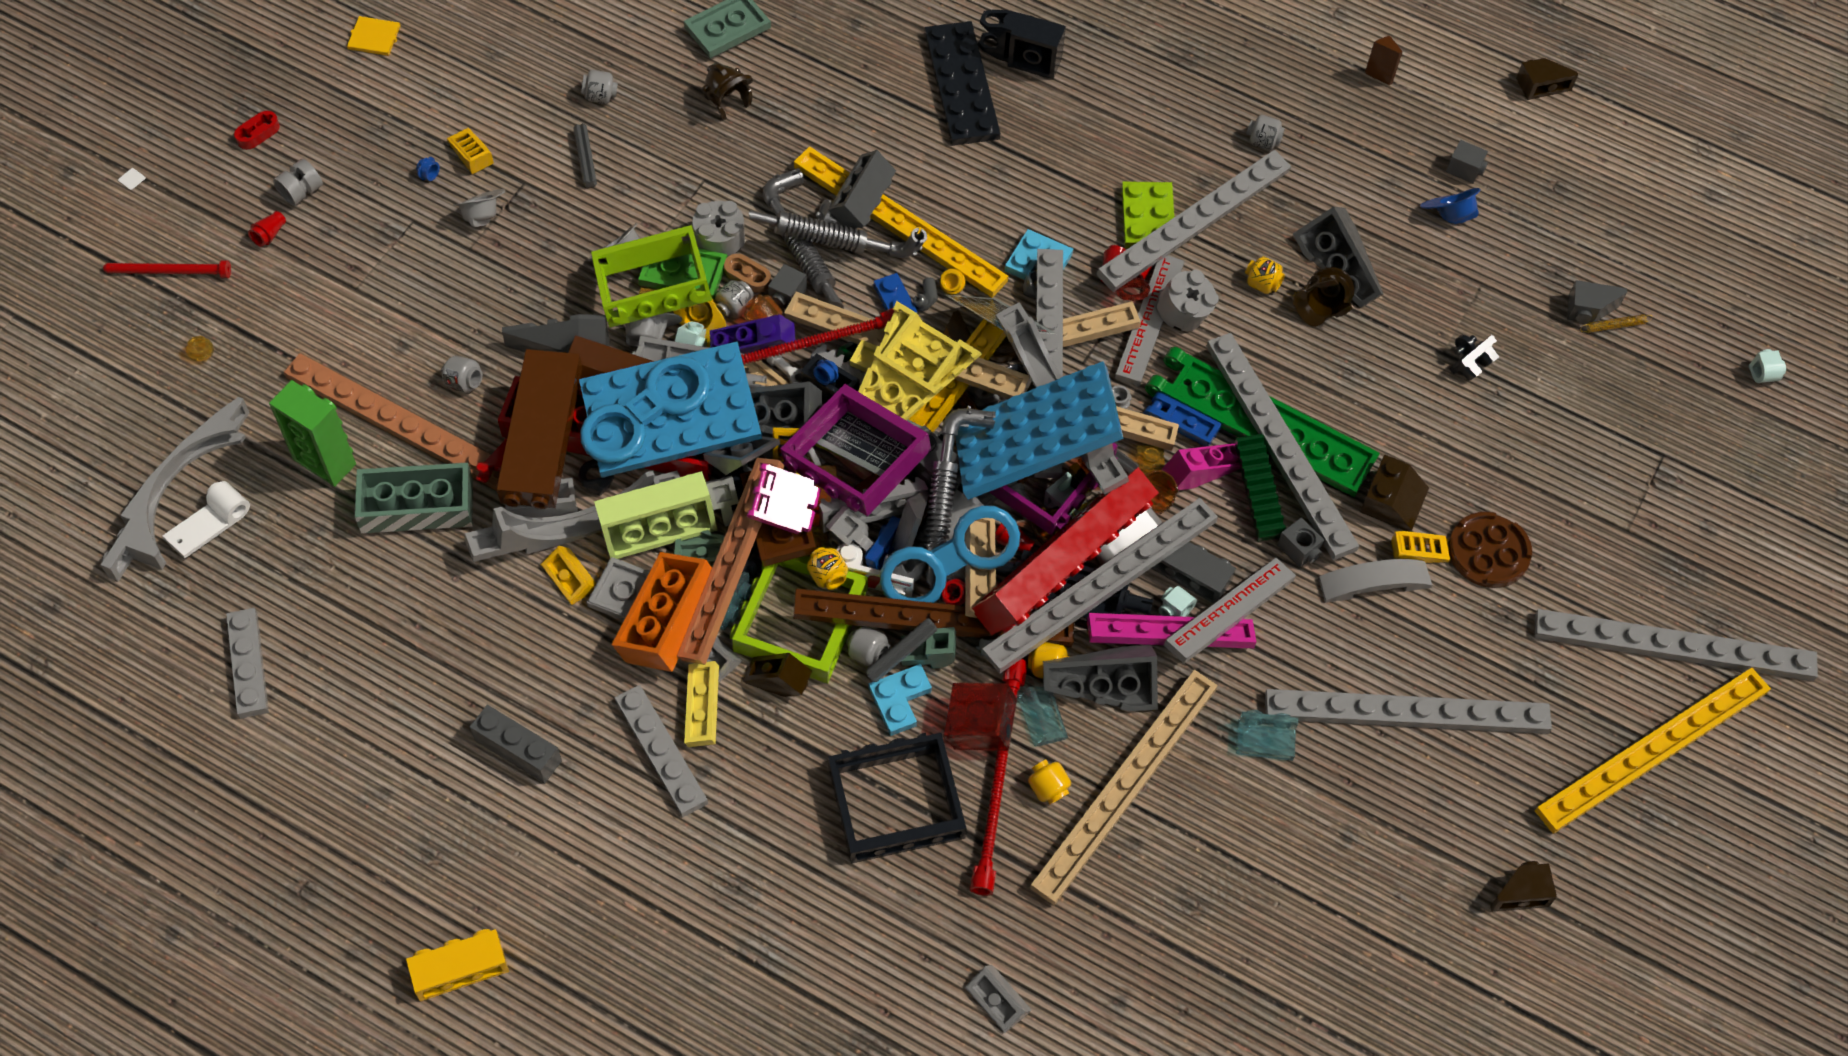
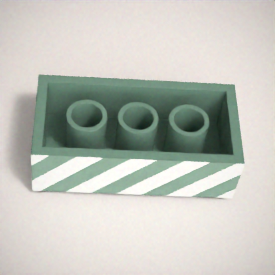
M452 463L357 469L355 519L361 533L473 527V477L469 464Z

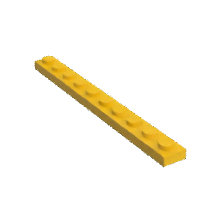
M810 146L794 161L795 169L799 168L802 174L836 196L850 172ZM884 194L881 196L880 204L874 208L870 215L871 219L907 241L915 228H919L918 233L921 229L926 231L927 240L923 243L922 250L920 251L947 269L959 270L963 273L967 282L991 298L1008 282L1007 274Z
M1750 668L1538 806L1535 813L1548 829L1555 834L1766 695L1771 688L1753 668Z

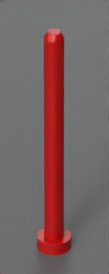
M221 260L219 264L106 263L103 266V270L106 273L220 274L221 278H230L231 276L229 260Z

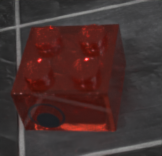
M953 683L944 736L954 750L1009 751L1017 698L1008 683Z

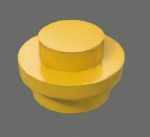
M948 269L940 277V287L947 294H958L965 287V277L957 269Z

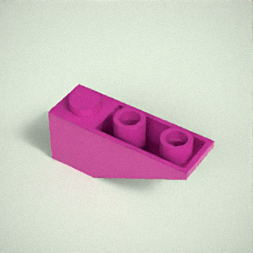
M1235 443L1180 449L1161 470L1173 490L1178 491L1193 489L1239 470L1240 465Z

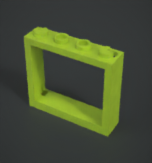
M692 225L591 251L601 301L609 328L712 301ZM689 235L690 240L682 241V237ZM692 254L698 279L612 302L606 276ZM605 257L607 260V262L600 263L598 261V259H602Z
M807 556L765 567L762 564L761 569L763 572L760 578L756 577L751 587V593L753 594L750 600H745L742 606L739 625L734 624L731 630L730 639H732L733 651L751 658L790 653L812 670L810 678L828 684L853 625L836 623L820 661L748 637L747 633L777 566L781 565L810 575L807 570L810 557ZM848 570L846 581L841 586L851 589L849 594L865 596L868 590V577Z

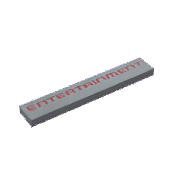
M1166 256L1157 262L1138 312L1141 321L1140 328L1131 331L1115 375L1116 380L1140 387L1163 324V320L1157 310L1159 294L1176 274L1182 272L1184 260Z
M1277 558L1273 559L1166 639L1164 646L1185 664L1292 583L1296 575Z

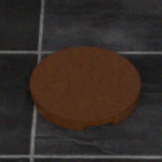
M1477 512L1466 516L1454 528L1449 539V556L1456 570L1470 582L1483 587L1501 588L1514 584L1525 574L1532 558V545L1524 529L1517 522L1513 523L1504 517L1496 515L1495 512Z

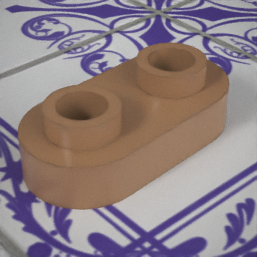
M732 254L726 258L724 271L729 279L745 282L756 293L764 292L768 289V285L771 283V274L766 267L742 254Z

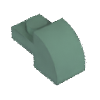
M937 628V632L901 661L902 665L931 664L933 669H938L952 664L955 661L956 650L955 628Z

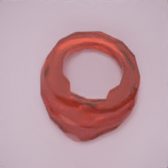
M1135 277L1117 289L1115 294L1123 300L1136 301L1148 297L1151 289L1148 283ZM1135 287L1144 291L1137 295H1130L1124 293L1123 289Z

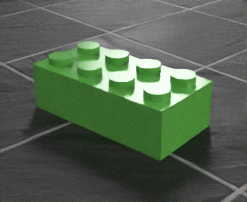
M293 380L269 402L293 460L335 487L351 471L356 462L352 454L353 449L348 444V436L343 431L341 426L343 423L336 413L337 407L327 398L322 400L316 396L309 386L305 384L301 386Z

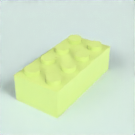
M702 471L594 501L610 558L619 559L675 543V540L680 538L683 541L697 537L705 530H709L710 533L718 531L710 494Z

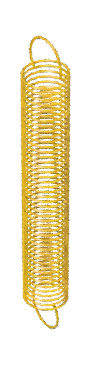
M1634 315L1613 320L1609 319L1607 321L1590 322L1586 326L1590 325L1587 331L1590 329L1591 332H1596L1595 330L1603 331L1622 328V326L1628 327V325H1642L1648 321H1646L1647 316L1644 318V321H1641V315Z

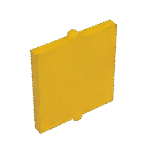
M359 16L354 29L351 30V37L347 48L349 50L389 56L393 44L397 42L396 37L401 25L399 22Z

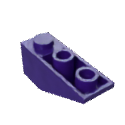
M780 314L710 330L711 348L738 342L740 353L751 354V352L754 353L757 350L761 351V349L771 348V346L784 345V343L787 344V342H794L795 340L794 322Z

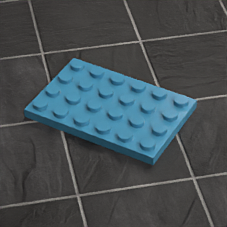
M738 342L679 355L692 358L704 366L710 379V389L707 398L698 408L688 413L673 415L664 412L646 425V436L642 447L633 457L623 462L610 464L597 461L601 477L762 439ZM665 359L579 379L587 417L592 411L604 405L620 404L625 406L626 403L646 389L645 382L649 372L657 363ZM682 368L672 369L664 373L659 379L657 392L667 401H685L691 398L697 391L699 380L689 370ZM618 416L607 417L594 427L592 432L593 443L602 450H619L632 440L634 427L625 418Z
M1104 361L1090 365L1070 375H1065L1048 384L1040 385L1033 390L1013 396L998 404L986 407L983 411H995L996 413L995 418H993L995 420L993 429L969 425L968 428L959 427L958 435L955 438L963 493L968 500L1124 439L1108 369Z

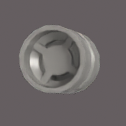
M300 159L290 166V172L283 171L273 179L274 186L279 194L292 206L305 199L306 192L311 194L323 185L318 172L305 159Z

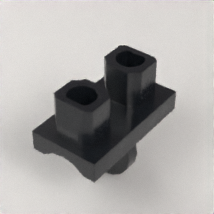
M1466 335L1458 336L1455 339L1456 349L1454 353L1457 356L1461 354L1464 356L1449 368L1453 374L1460 371L1468 381L1478 376L1483 370L1475 361L1477 357L1485 367L1499 358V355L1492 347L1497 341L1493 335L1489 336L1485 341L1479 342L1476 346L1477 338L1474 335L1470 337Z

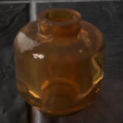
M758 294L744 306L746 308L744 316L748 322L774 315H783L782 309L770 295L762 296Z

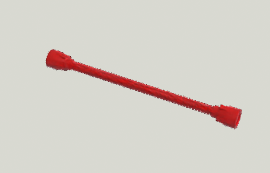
M891 308L880 313V316L875 317L873 321H863V323L853 324L850 327L846 326L843 329H834L833 331L830 330V332L827 331V333H820V335L817 334L814 337L808 336L807 338L804 337V339L794 340V342L784 343V345H775L774 347L771 346V348L761 349V351L751 352V354H742L743 365L749 364V362L752 363V361H759V359L762 360V358L768 359L769 357L772 358V356L775 357V355L785 354V352L789 353L792 350L805 349V347L815 346L818 343L822 344L828 341L831 342V340H838V338L848 337L851 334L864 333V331H871L874 328L878 330L885 329L887 322L893 316L894 310Z
M1023 659L1010 666L1003 674L1002 681L1006 683L1005 689L1007 692L982 855L978 866L975 865L973 867L970 891L982 896H990L994 892L996 871L992 869V856L1010 738L1008 739L1006 735L1007 724H1011L1012 732L1017 692L1020 690V686L1023 687L1025 684L1028 663Z

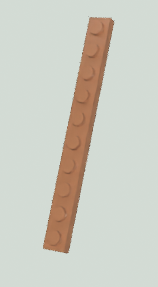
M301 353L284 371L287 379L293 380L301 386L303 384L309 386L315 394L329 399L337 406L446 464L468 463L472 477L475 480L479 474V471L476 470L478 463L485 462L491 455ZM493 470L489 480L486 483H481L497 491L500 472Z

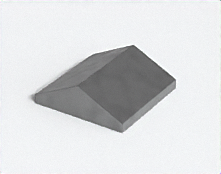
M762 436V439L709 451L703 454L704 460L727 475L778 446L780 441L776 438Z
M923 491L907 499L892 542L895 551L912 547L930 492Z

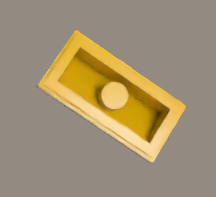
M558 546L540 564L571 605L591 594L597 584L571 549Z

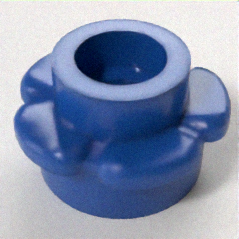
M433 157L421 159L416 167L417 175L423 181L425 179L428 181L434 180L440 170L439 163L435 162Z
M819 360L813 372L818 382L823 385L834 383L838 379L836 364L829 360Z

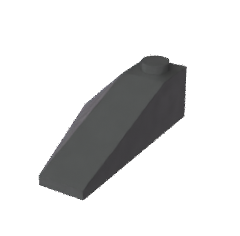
M578 314L570 316V320L558 322L555 318L547 320L545 325L537 326L534 323H525L502 327L505 347L521 352L530 349L569 353L575 335L611 346L606 315Z
M811 382L750 388L760 430L764 433L773 435V427L801 428L822 407V391ZM780 436V437L789 438V437H792V436Z
M1151 645L1118 647L1043 661V687L1045 691L1073 698L1080 697L1095 701V703L1101 705L1109 704L1120 707L1121 710H1158L1157 655Z

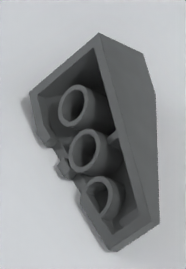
M1334 206L1293 233L1304 256L1313 261L1320 269L1335 267L1345 271L1350 276L1355 289L1352 300L1359 307L1363 308L1383 295L1359 232L1346 208Z

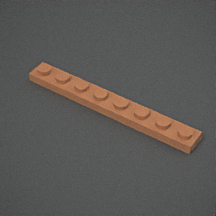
M756 458L677 654V657L682 661L705 665L762 524V522L747 517L748 510L752 509L755 498L753 490L754 487L758 486L761 475L759 470L760 464L764 463L784 469V464L780 460Z

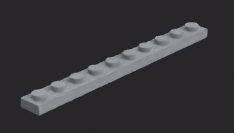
M1273 150L1100 267L1096 275L1112 292H1115L1287 174L1291 169V165L1276 150Z
M1037 249L1036 322L1056 333H1040L1061 377H1063V250ZM1062 463L1035 473L1034 478L1060 479L1062 477Z
M1232 333L1209 340L1206 346L1255 430L1258 434L1264 435V444L1315 531L1324 539L1323 544L1333 561L1356 552L1359 548L1357 541Z
M1201 498L1197 499L1031 614L1019 626H1014L1008 632L982 648V654L999 674L1211 527L1217 522L1218 516Z
M1538 609L1535 613L1534 638L1743 671L1753 668L1757 673L1814 681L1818 677L1817 652L1542 609Z
M1267 689L1265 692L1266 720L1549 734L1552 730L1549 703Z

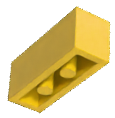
M483 929L474 933L473 937L464 940H449L443 944V947L434 950L422 949L415 952L412 957L406 958L414 991L420 1002L509 972L502 943L496 929Z

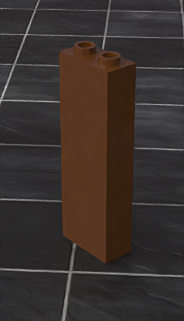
M526 349L497 485L500 503L511 507L523 505L532 506L536 509L556 508L580 385L579 379H581L583 369L580 354Z

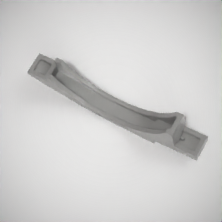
M1020 302L996 314L998 322L1034 386L1038 387L1060 379L1061 375L1042 340L1033 318L1027 315ZM1112 443L1078 456L1081 457L1104 495L1129 482L1127 474L1114 456Z
M237 397L215 413L183 440L148 477L120 515L126 526L119 531L116 542L103 556L101 567L108 578L119 582L133 559L163 570L166 561L157 546L154 529L159 501L173 478L188 464L216 449L242 444L246 437L244 434L239 433L238 430L250 413L243 398Z
M653 471L645 472L636 482L619 494L680 478L678 471L655 476ZM595 506L553 517L521 516L509 512L503 507L493 509L492 527L465 533L464 539L472 561L475 562L520 550H525L526 554H530L601 532L602 528Z

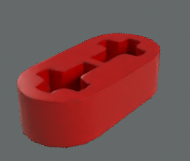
M262 111L240 125L235 130L234 136L240 148L245 150L253 149L279 131L280 124L274 112Z

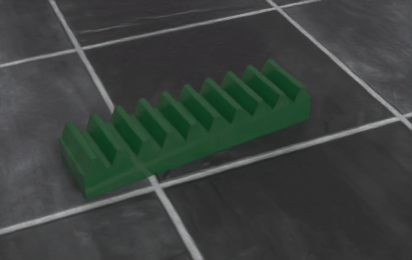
M1257 434L1235 438V448L1257 541L1278 539L1281 533L1286 530V526L1283 524L1281 505L1278 503V494H1276V485L1273 482L1274 476L1271 474L1269 455L1266 453L1264 435Z

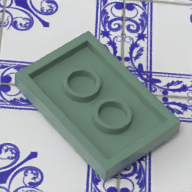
M725 0L684 20V28L707 56L712 58L770 29L771 21L753 0Z

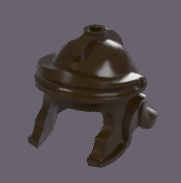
M714 63L707 68L708 74L705 85L702 87V93L707 100H711L714 103L722 121L726 120L727 117L721 106V101L735 90L740 93L746 108L751 105L753 95L749 84L753 82V78L750 75H744L739 68L734 69L719 63Z
M1328 267L1315 271L1314 276L1310 278L1304 289L1295 292L1292 297L1294 307L1302 320L1308 325L1316 327L1320 326L1326 318L1333 316L1337 318L1350 312L1353 309L1350 302L1353 299L1355 289L1352 279L1345 271L1335 267Z

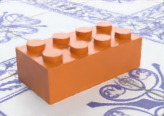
M664 552L659 553L611 644L626 663L669 672L673 671L679 659L677 654L712 570L706 559Z

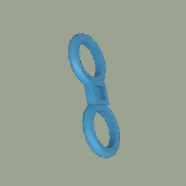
M684 356L669 357L657 363L648 374L645 382L646 389L626 403L625 406L620 404L604 405L592 411L584 420L580 430L581 444L586 453L597 461L609 464L623 462L633 457L642 447L646 436V425L664 412L673 415L684 414L698 408L704 402L710 389L709 375L704 366L696 360ZM682 368L696 375L699 380L697 391L691 398L685 401H667L657 392L659 379L664 373L672 369ZM618 416L631 422L634 427V434L632 440L625 447L619 450L607 451L600 449L593 443L592 432L601 420L607 417Z
M982 505L970 509L959 518L954 528L953 538L931 551L922 547H906L895 551L889 556L880 572V585L884 595L892 599L935 603L942 595V591L946 586L947 576L966 565L977 569L992 570L1004 566L1011 560L1020 543L1018 525L1007 511L996 506ZM982 518H993L1000 521L1007 528L1009 534L1005 549L992 557H979L973 554L967 548L964 538L966 530L974 521ZM919 559L928 563L933 569L935 583L927 594L917 598H910L899 594L894 588L891 575L895 567L902 561Z

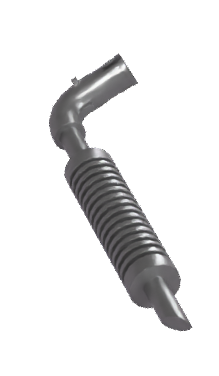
M797 168L781 175L776 174L765 184L763 189L765 203L773 209L776 216L779 211L786 212L780 203L778 193L804 183L803 174L800 172V169ZM781 235L817 294H825L830 304L844 309L842 302L833 289L836 280L814 244L809 240L799 239V237L797 239L794 236Z
M752 210L749 211V217L753 222L775 226L774 231L776 234L794 236L797 239L799 237L802 240L819 242L820 244L824 243V245L829 244V246L834 245L836 248L839 246L840 249L844 247V250L849 248V251L854 250V252L861 254L864 248L885 252L891 257L906 258L916 256L917 252L922 250L923 243L927 240L926 231L921 229L918 233L919 228H915L911 232L906 242L891 241L887 243L867 238V231L859 229L857 231L856 228L838 226L835 223L818 221L817 219L813 220V218L808 219V217L803 218L801 215L798 217L797 214L793 216L792 213L788 215V212L779 211L777 216Z
M967 406V408L951 412L944 420L941 434L944 435L941 461L933 462V471L935 472H932L934 478H931V482L934 483H931L933 489H930L932 494L929 495V498L932 500H929L931 505H928L930 511H927V514L930 516H927L929 522H926L928 527L925 528V531L928 533H925L927 538H924V542L926 544H923V547L929 551L947 542L946 539H949L947 534H950L948 528H951V525L948 523H951V519H949V517H952L950 512L953 511V508H951L953 502L951 501H954L952 496L955 494L952 490H955L953 485L956 484L954 479L957 478L955 474L958 469V464L952 463L954 437L958 435L959 427L968 428L969 425L993 429L995 424L993 418L996 416L995 411L971 409V406ZM928 565L926 582L932 589L935 583V574Z

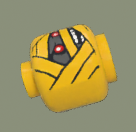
M1265 256L1258 258L1256 262L1251 260L1245 271V274L1248 275V285L1264 294H1269L1272 291L1277 292L1285 278V274L1282 273L1283 267Z
M820 547L812 552L807 564V570L817 586L824 589L827 588L828 590L840 587L846 581L849 569L838 550Z

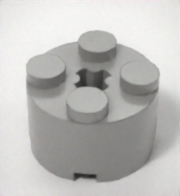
M712 201L701 203L697 206L692 224L698 248L724 253L727 256L736 254L740 248H743L745 244L744 218L735 202Z
M1183 271L1176 274L1160 292L1157 310L1161 319L1172 328L1176 326L1181 328V331L1188 332L1195 330L1214 310L1219 297L1213 285L1205 278L1201 271Z

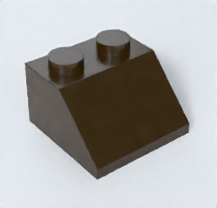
M1384 454L1360 513L1402 530L1412 532L1429 487L1410 464Z

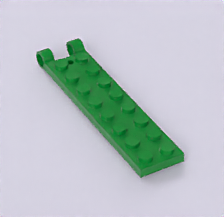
M1171 347L1163 358L1165 365L1175 371L1182 370L1174 383L1168 382L1159 375H1152L1145 385V391L1151 397H1154L1157 392L1164 393L1222 423V429L1237 437L1258 434L1221 371L1185 353L1178 347ZM1270 397L1318 478L1355 498L1380 453Z

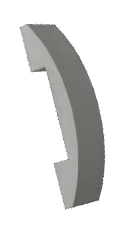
M1413 559L1367 562L1341 568L1321 575L1318 578L1325 603L1349 600L1353 598L1354 594L1401 587H1404L1406 592L1432 588L1433 586L1425 561Z

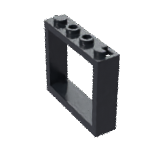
M922 733L917 738L908 740L897 738L890 741L889 744L879 746L869 744L862 747L861 750L851 752L841 750V754L828 756V769L851 864L966 838L967 827L942 733L927 736L926 733ZM934 753L951 820L856 841L840 773Z

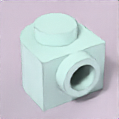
M688 322L678 328L675 342L706 347L707 339L705 334L707 329H704V326L700 323Z
M1766 349L1760 351L1748 365L1756 383L1780 381L1786 373V364L1781 359L1778 350Z
M1180 586L1170 587L1161 598L1163 604L1158 610L1161 616L1187 617L1194 608L1197 599Z

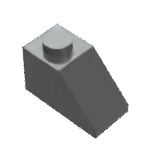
M1576 280L1568 297L1567 320L1580 323L1600 320L1620 307L1627 294V288Z

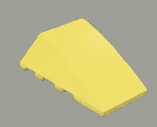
M896 301L893 308V316L886 324L884 329L885 335L880 346H877L875 350L874 361L871 368L867 369L858 392L907 421L982 353L960 339L958 342L950 339L924 323L916 312Z

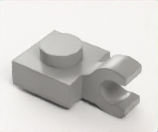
M732 476L706 482L713 510L720 509L725 527L730 525L733 518L731 505L739 503Z
M844 505L826 525L847 546L853 540L866 551L873 545V542L861 532L866 524Z

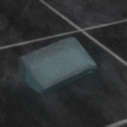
M1028 687L1019 695L1018 700L1034 746H1042L1068 738L1053 692L1045 691L1044 687Z

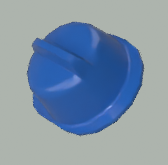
M1473 188L1458 194L1434 198L1423 202L1420 207L1425 209L1436 208L1442 218L1449 223H1463L1479 215L1476 194L1481 189Z

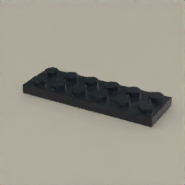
M972 21L925 27L924 34L951 145L1000 140L1001 133Z

